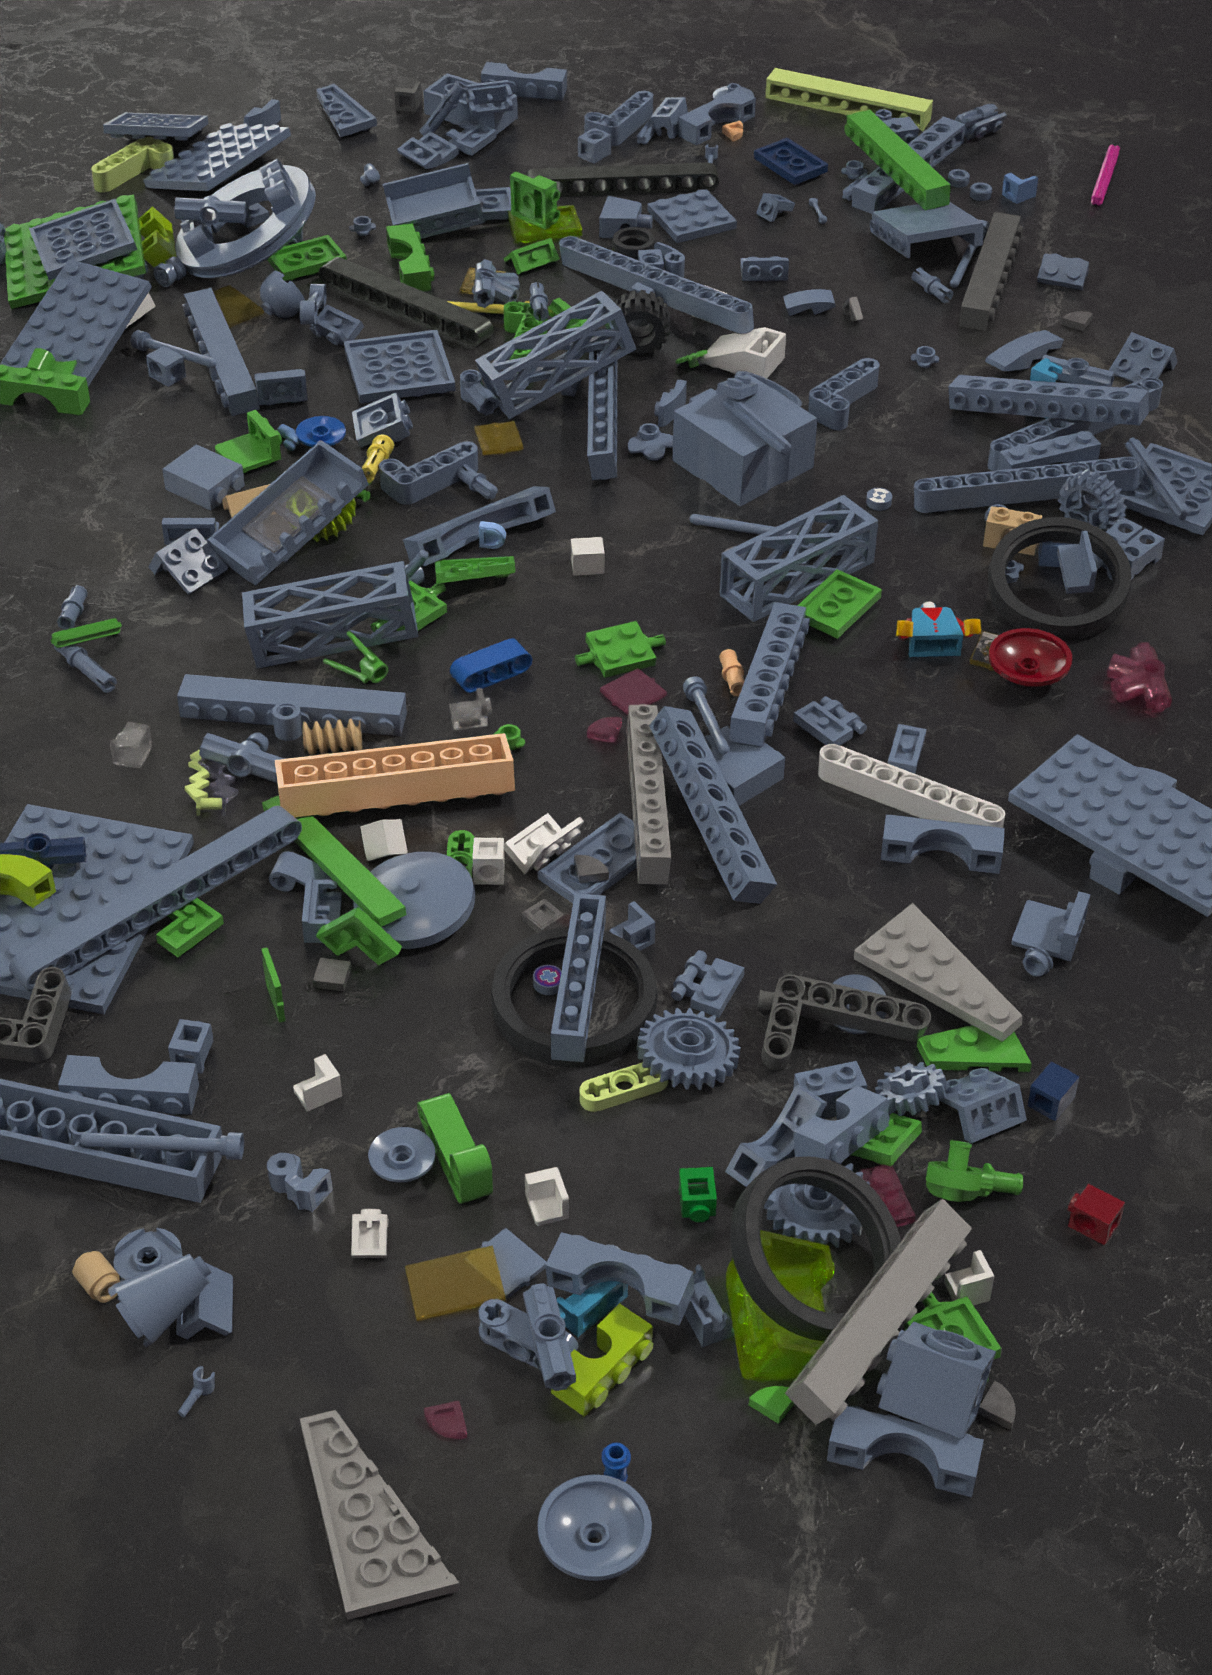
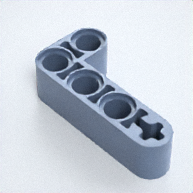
M638 91L609 116L598 112L587 113L584 116V133L597 128L611 134V146L621 144L652 116L653 94L649 91Z
M872 358L861 359L811 389L808 412L817 417V422L830 429H845L848 426L850 404L877 387L879 362Z
M461 442L410 467L405 466L397 459H385L379 464L381 489L400 504L415 503L460 481L456 473L459 467L463 468L462 465L467 464L477 472V445L472 442Z

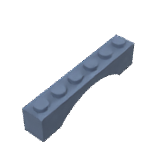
M533 486L405 538L403 542L410 562L421 550L428 552V559L422 564V566H426L446 558L462 546L479 539V525L481 521L497 523L506 529L535 521L556 512L549 487Z

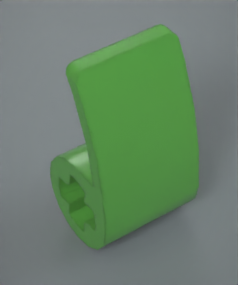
M36 348L26 368L60 374H73L77 361H55L54 356L49 351Z

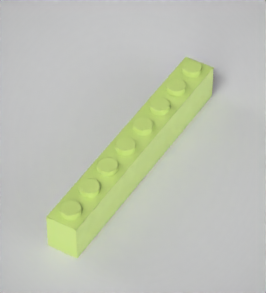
M775 68L766 79L765 98L844 115L871 110L874 114L878 110H889L892 113V118L910 117L920 131H924L931 120L933 100Z

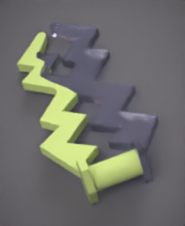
M200 750L190 755L192 761L188 762V765L199 772L189 777V782L192 784L185 786V791L196 802L197 816L200 815V810L222 809V815H226V803L238 795L237 789L228 786L235 781V777L221 772L228 768L227 766L201 758L199 755ZM210 777L216 781L210 784V781L206 780V778ZM209 786V789L216 791L213 793L215 798H207L208 793L202 791V789Z

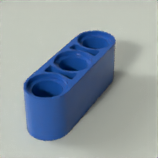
M511 638L458 658L450 667V675L464 691L472 693L527 671L533 659L516 639Z

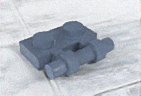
M827 696L821 699L820 705L813 701L794 712L793 721L825 745L836 744L840 746L853 738V730L863 734L867 729V725L861 722V718L857 714L849 713L843 709V705L839 701L831 700Z
M698 950L685 963L684 973L677 976L674 981L671 997L676 1001H681L684 995L691 997L690 1008L704 1011V1013L712 1016L715 1015L719 1018L744 977V967L715 958L711 966L704 963L707 959V954L704 951ZM695 977L703 979L700 984L694 983L693 980Z

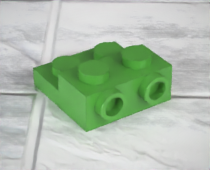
M519 172L511 174V215L545 230L557 223L560 218V211L557 210V201L560 198L557 182L540 175L533 179Z

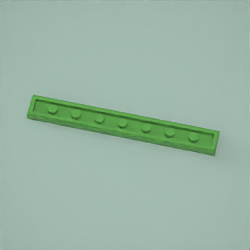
M279 795L262 802L263 810L266 811L274 806H280ZM312 815L295 817L301 822L302 831L294 842L333 881H336L337 885L373 921L382 927L407 915L406 907Z

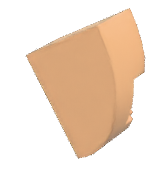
M737 121L723 125L722 133L734 142L743 135V123Z

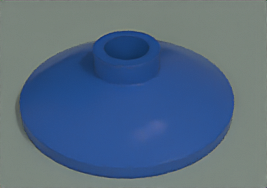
M329 416L308 418L302 421L296 428L298 440L310 447H314L320 440L329 446L335 445L346 434L345 425L340 420Z

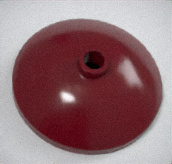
M1020 628L1006 631L997 636L989 648L988 657L992 668L1004 679L1021 686L1042 687L1058 682L1068 674L1072 665V653L1067 644L1059 637L1039 629Z

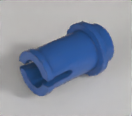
M611 1443L604 1448L601 1456V1461L605 1466L604 1475L617 1478L626 1483L628 1478L627 1467L631 1462L630 1451L621 1443Z

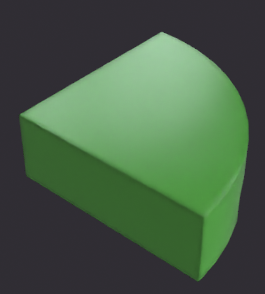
M784 1386L763 1388L749 1398V1406L778 1424L795 1403L785 1394L789 1387Z

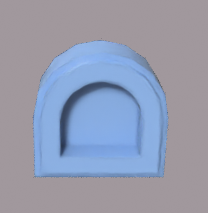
M481 521L479 525V546L489 549L502 547L507 535L505 529L497 523Z

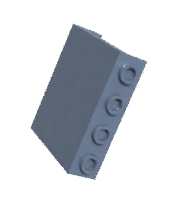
M468 163L383 184L393 226L413 223L415 231H419L421 239L485 223Z
M949 202V205L924 210L919 204L872 212V219L870 220L872 234L906 258H910V243L959 236L974 247L983 245V223Z

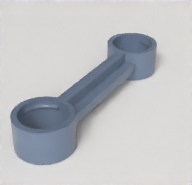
M325 284L310 285L309 299L301 300L300 302L301 324L316 325L318 309L326 306Z

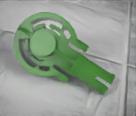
M951 1140L947 1162H928L926 1173L928 1191L933 1196L957 1202L971 1201L977 1196L987 1197L992 1191L1020 1195L1023 1189L1022 1174L998 1172L989 1163H985L983 1168L967 1166L972 1146L970 1143Z

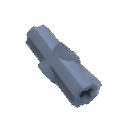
M484 259L476 264L475 281L472 289L473 299L477 302L478 306L484 308L493 304L494 300L502 305L512 301L516 302L520 293L518 292L520 286L519 277L515 273H496V268L493 266L492 261Z

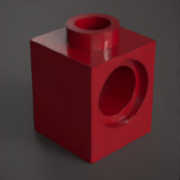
M1088 1183L1081 1195L1078 1193L1074 1194L1068 1205L1067 1211L1071 1212L1068 1227L1105 1246L1121 1222L1125 1202Z

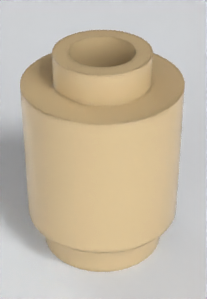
M98 1251L87 1252L76 1260L72 1271L73 1276L92 1299L105 1303L118 1295L116 1293L111 1297L108 1288L120 1282V1276L102 1253Z

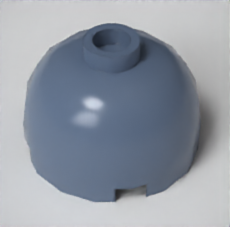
M278 271L270 273L262 282L260 298L263 304L261 306L270 316L274 314L279 318L293 317L300 312V302L305 299L291 280L286 283L282 279L285 275Z

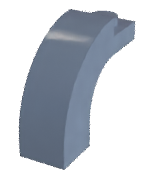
M796 1085L773 1126L760 1139L751 1143H740L725 1172L747 1187L754 1178L767 1168L786 1159L794 1158V1130L813 1116L820 1117L827 1102L802 1085Z

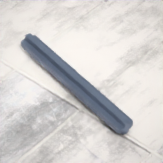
M1134 437L1130 438L1129 442L1125 444L1130 455L1140 461V469L1174 516L1180 520H1185L1186 516L1190 515V509L1141 442Z

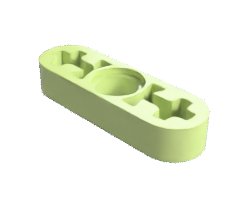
M642 1063L584 1081L580 1086V1104L588 1111H601L660 1092L667 1087L668 1080L660 1082V1074L651 1076V1067L643 1068ZM621 1081H627L633 1086L630 1089L621 1090L615 1085Z

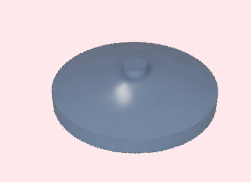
M435 852L407 853L391 858L370 871L406 907L407 915L381 927L402 946L401 949L425 947L444 940L455 933L467 921L474 908L475 889L468 870L459 861L450 856ZM354 902V909H355V908H357V907H359V906Z

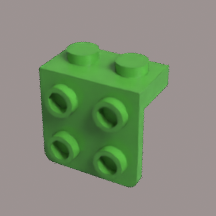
M256 410L247 412L248 434L215 446L217 454L243 466V473L281 459L280 444H282V438L279 431L274 430L265 417L263 418Z

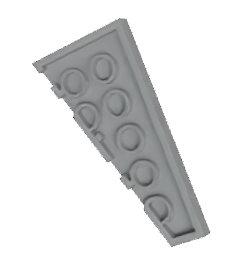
M913 903L854 950V960L1002 1042L1022 1025V1014Z
M333 1410L300 1418L302 1434L347 1620L460 1591L458 1580L453 1573H449L442 1563L438 1552L429 1545L420 1532L418 1524L390 1485L384 1482L379 1475L378 1468L359 1447L358 1440L338 1412Z

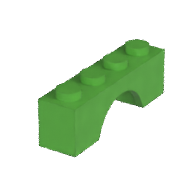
M413 223L386 226L387 247L391 258L403 260L399 262L400 282L423 292L431 291V281L435 280L433 267H430L429 256L425 255L424 243H421L419 231H415Z
M0 364V404L13 406L20 394L31 392L47 398L58 412L82 415L90 403L86 377Z

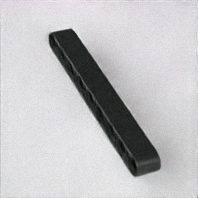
M708 162L530 169L525 174L533 179L540 175L552 181H560L557 183L560 197L696 192L697 190L706 189L712 191L719 185L716 166Z
M335 257L319 268L318 274L324 284L427 328L437 330L439 333L470 346H478L494 333V327L486 317L341 257Z

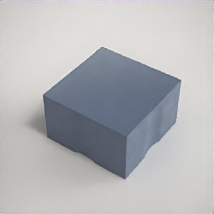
M750 374L744 376L750 377V382L758 383L757 393L740 399V401L791 444L792 448L788 451L787 455L778 453L723 405V400L727 396L716 394V390L675 410L673 424L672 461L694 476L711 484L716 491L740 507L767 493L774 486L787 482L814 467L817 417Z

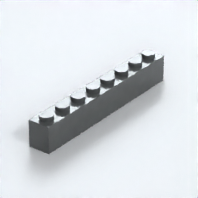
M994 212L961 305L960 327L986 331L989 322L994 321L995 312L998 309L999 300L1002 297L1003 288L1006 285L1007 276L1014 261L1015 251H1017L1019 239L1022 237L1023 225H1020L1021 216Z

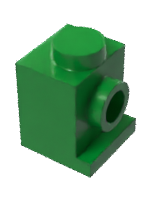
M713 1167L679 1168L678 1190L682 1218L690 1217L694 1222H704L710 1216H716L717 1196ZM700 1182H705V1184H693V1185H688V1183H700Z

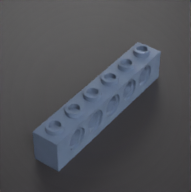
M575 893L551 1030V1059L584 1062L606 923V896L580 893Z

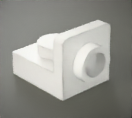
M362 1209L361 1214H352V1258H387V1227L389 1225L387 1214H381L379 1209Z

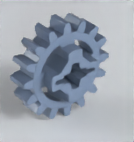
M920 1062L917 1066L907 1063V1065L902 1066V1069L898 1066L894 1067L895 1072H885V1079H879L877 1081L878 1087H875L876 1094L888 1098V1113L891 1114L897 1110L899 1116L904 1115L906 1111H909L912 1115L921 1112V1109L925 1112L929 1111L928 1106L930 1104L938 1106V1099L945 1098V1091L948 1090L942 1069H936L934 1064L925 1067L924 1062Z

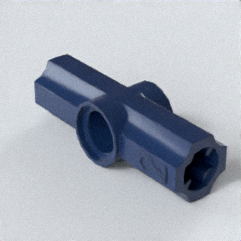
M34 833L27 836L21 842L0 843V855L25 856L42 863L49 869H52L55 864L86 862L87 857L84 837L50 839L44 833Z

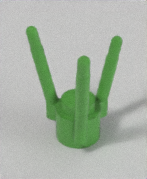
M347 631V636L365 655L359 664L361 672L327 658L323 659V663L357 677L363 683H367L369 680L373 683H378L388 673V666L375 655L370 647H365L351 631Z

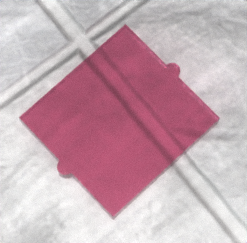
M638 668L600 688V692L612 701V705L618 706L627 715L629 705H650L667 695V692L655 683L654 678H649Z

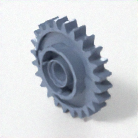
M676 1008L675 1014L664 1010L663 1017L654 1014L652 1021H645L644 1028H640L636 1050H639L638 1059L643 1060L642 1067H651V1076L660 1074V1082L668 1079L672 1080V1087L683 1083L687 1090L691 1084H695L701 1090L703 1083L714 1087L715 1080L724 1083L725 1076H732L733 1069H737L740 1055L739 1038L733 1037V1029H725V1021L716 1023L715 1015L706 1018L704 1011L695 1015L691 1008L687 1010V1013H682L679 1008Z
M852 1163L844 1166L853 1171ZM856 1172L858 1176L863 1178L862 1172ZM806 1184L781 1186L771 1193L764 1205V1209H767V1220H774L773 1229L783 1228L784 1239L791 1235L795 1236V1245H798L802 1240L807 1241L808 1249H811L814 1243H819L822 1250H825L828 1242H831L838 1248L840 1239L851 1243L852 1233L858 1236L862 1233V1225L853 1212L837 1197L815 1186Z

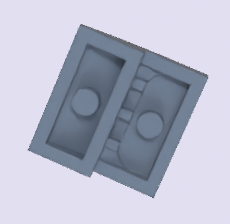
M431 131L420 140L413 137L397 149L399 154L425 169L442 165L460 154L457 146Z

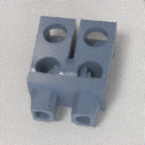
M1124 517L1106 531L1124 550L1131 568V580L1134 578V574L1140 573L1148 563H1156L1162 557L1165 538L1147 529L1142 531V526ZM1125 528L1131 529L1132 532L1125 533ZM1150 539L1154 543L1146 544V540ZM1093 553L1096 568L1102 567L1106 569L1108 577L1112 579L1106 564Z

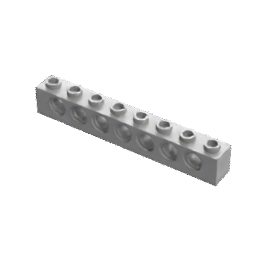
M646 704L629 705L626 729L638 884H668L671 850L662 753L649 727L658 715L657 706Z

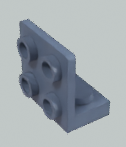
M1131 332L1109 371L1114 372L1116 377L1131 383L1147 377L1159 378L1165 367L1173 370L1176 366L1175 349Z
M296 369L257 373L254 375L259 405H274L286 402L297 403L308 400L305 370Z
M196 528L156 552L148 566L154 575L162 570L165 572L169 571L188 595L225 573L228 569V566Z
M1078 891L1075 902H1069L1066 910L1027 900L1011 944L1024 949L1039 947L1046 950L1050 956L1071 961L1086 920L1091 894Z
M985 1068L975 1069L969 1073V1076L959 1080L952 1079L946 1081L948 1090L945 1091L946 1097L938 1099L958 1110L964 1139L970 1143L1027 1121L1020 1085Z

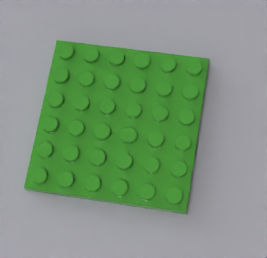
M134 194L129 196L122 195L116 201L134 239L137 250L132 251L129 255L118 256L106 263H98L93 266L134 277L146 273L137 202ZM106 201L97 202L95 205L104 203ZM92 206L77 207L73 211L59 212L50 217L36 218L24 224H13L5 228L7 291L11 309L40 302L55 281V279L49 280L29 228Z

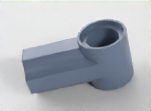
M465 370L461 373L460 396L462 400L471 402L485 416L492 414L495 408L498 407V399L482 382L481 373L476 370Z

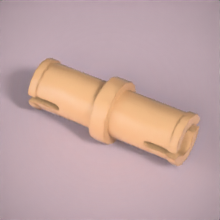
M726 649L719 655L723 667L722 675L724 680L728 682L729 689L731 690L730 693L733 696H739L745 682L743 677L744 669L737 660L736 652Z

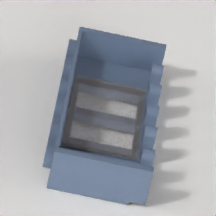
M320 440L241 511L235 514L224 526L216 531L208 539V542L228 567L256 586L280 563L286 562L342 512L341 509L369 484L360 466Z

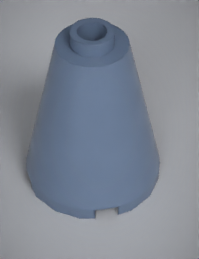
M187 1254L118 1282L109 1287L108 1292L111 1297L116 1293L119 1297L117 1298L120 1302L116 1304L117 1309L138 1339L143 1335L146 1336L143 1345L149 1347L209 1284L206 1276L211 1274V1271L200 1255L194 1259L191 1254Z

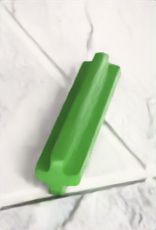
M116 618L57 631L52 634L51 644H54L56 648H62L120 633L122 625Z

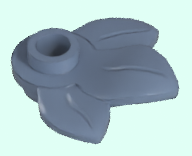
M651 423L641 425L637 436L628 441V451L630 453L643 452L647 459L654 461L664 457L665 448L673 447V436L661 433L659 427Z

